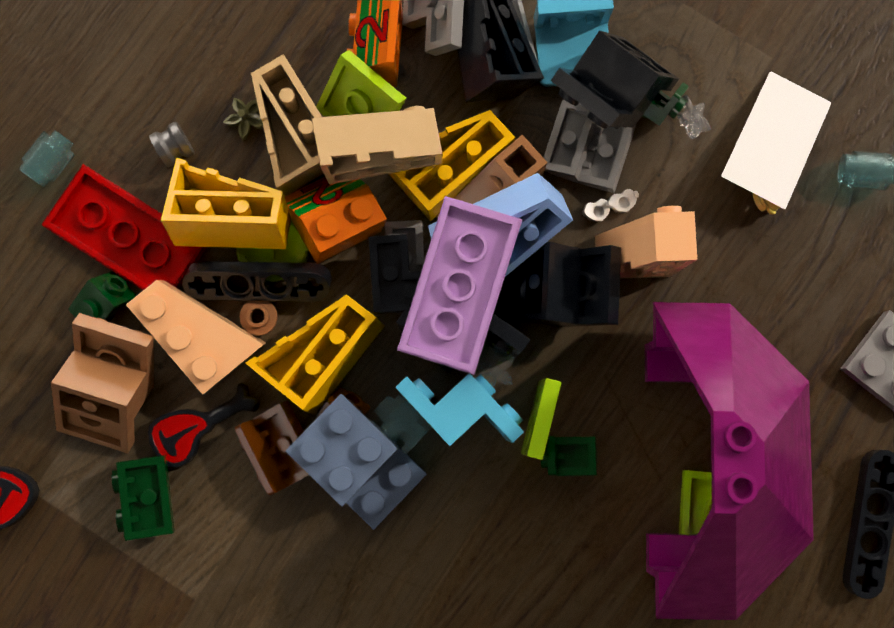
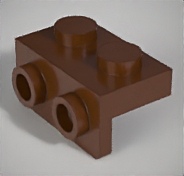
M288 400L235 427L240 445L247 453L256 471L258 481L269 496L309 476L286 452L290 445L304 432Z

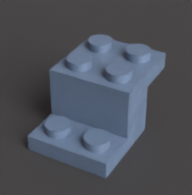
M340 394L286 450L338 504L344 506L347 503L373 530L427 475L374 421H370L343 394Z

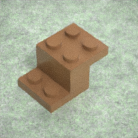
M79 313L72 322L74 350L51 382L56 431L128 454L135 443L134 418L154 387V336L107 322L101 318H94Z

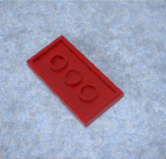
M84 164L41 224L141 290H145L156 280H164L179 289L189 266L198 262L207 248L174 246L161 222L162 213Z

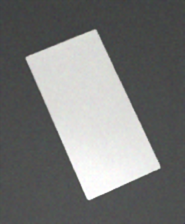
M769 72L721 176L780 208L786 209L831 102L773 72Z

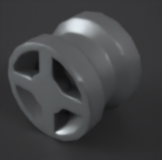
M176 121L169 124L168 130L162 133L154 132L149 135L156 152L168 168L175 165L176 157H190L195 154L186 135Z

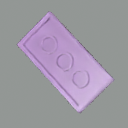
M447 196L444 197L397 351L473 375L475 374L522 219Z

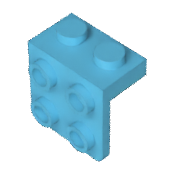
M537 0L533 18L537 60L544 77L540 81L541 85L545 87L557 86L551 81L559 68L573 70L599 30L609 33L608 21L614 9L613 0Z

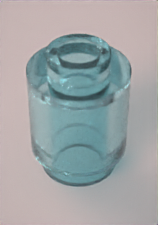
M56 130L51 135L43 131L21 158L24 162L19 169L32 180L45 187L49 181L54 182L76 155L70 150L74 143Z
M852 151L851 154H843L838 165V182L846 184L848 188L886 191L890 184H894L893 155L891 153Z

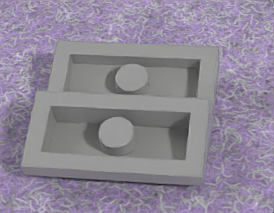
M562 100L543 157L548 162L544 171L585 186L615 193L636 125L634 127H619V129L608 126L607 129H604L588 118L587 115L590 111L580 103L574 106L566 100Z

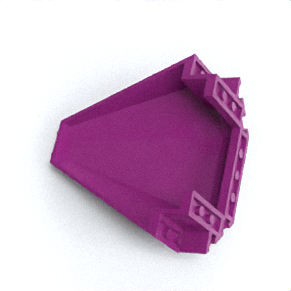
M653 302V341L645 344V382H688L694 384L711 416L712 509L699 533L689 535L646 533V572L655 577L656 619L736 620L814 540L809 381L730 303Z

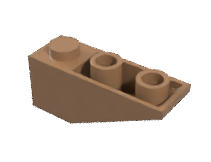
M522 134L497 155L454 199L474 204L536 173L542 175L548 162Z

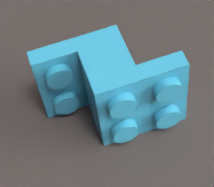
M469 373L435 405L430 402L435 394L420 378L412 382L406 377L396 386V389L449 446L483 415L508 442L513 443L524 433L519 426L523 419L508 403L500 406L492 398L496 390L481 374L474 378Z

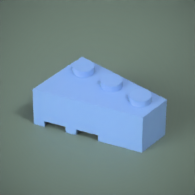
M539 173L473 204L522 219L505 277L573 221L562 194ZM437 222L428 225L431 239Z

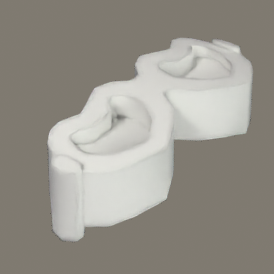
M626 189L621 194H613L609 197L608 201L599 199L595 203H587L582 210V215L590 221L601 222L607 217L610 209L615 212L626 213L636 204L639 193Z

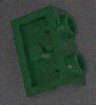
M166 455L116 462L117 470L112 471L111 475L113 491L115 494L120 493L121 509L116 510V525L119 533L124 532L125 541L173 534L175 528Z

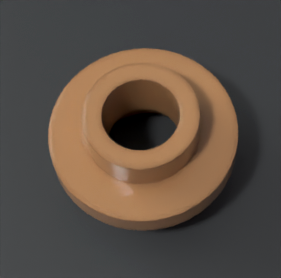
M248 301L243 305L239 318L245 331L255 336H262L270 333L275 328L278 321V313L275 306L269 301ZM256 310L264 312V320L260 323L252 321V314Z

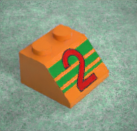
M357 0L356 13H350L349 36H354L353 49L347 48V51L353 52L389 84L397 87L403 26L402 0Z
M326 177L285 196L291 220L317 264L368 239L370 236L380 233L387 220L369 186L361 179L329 184Z

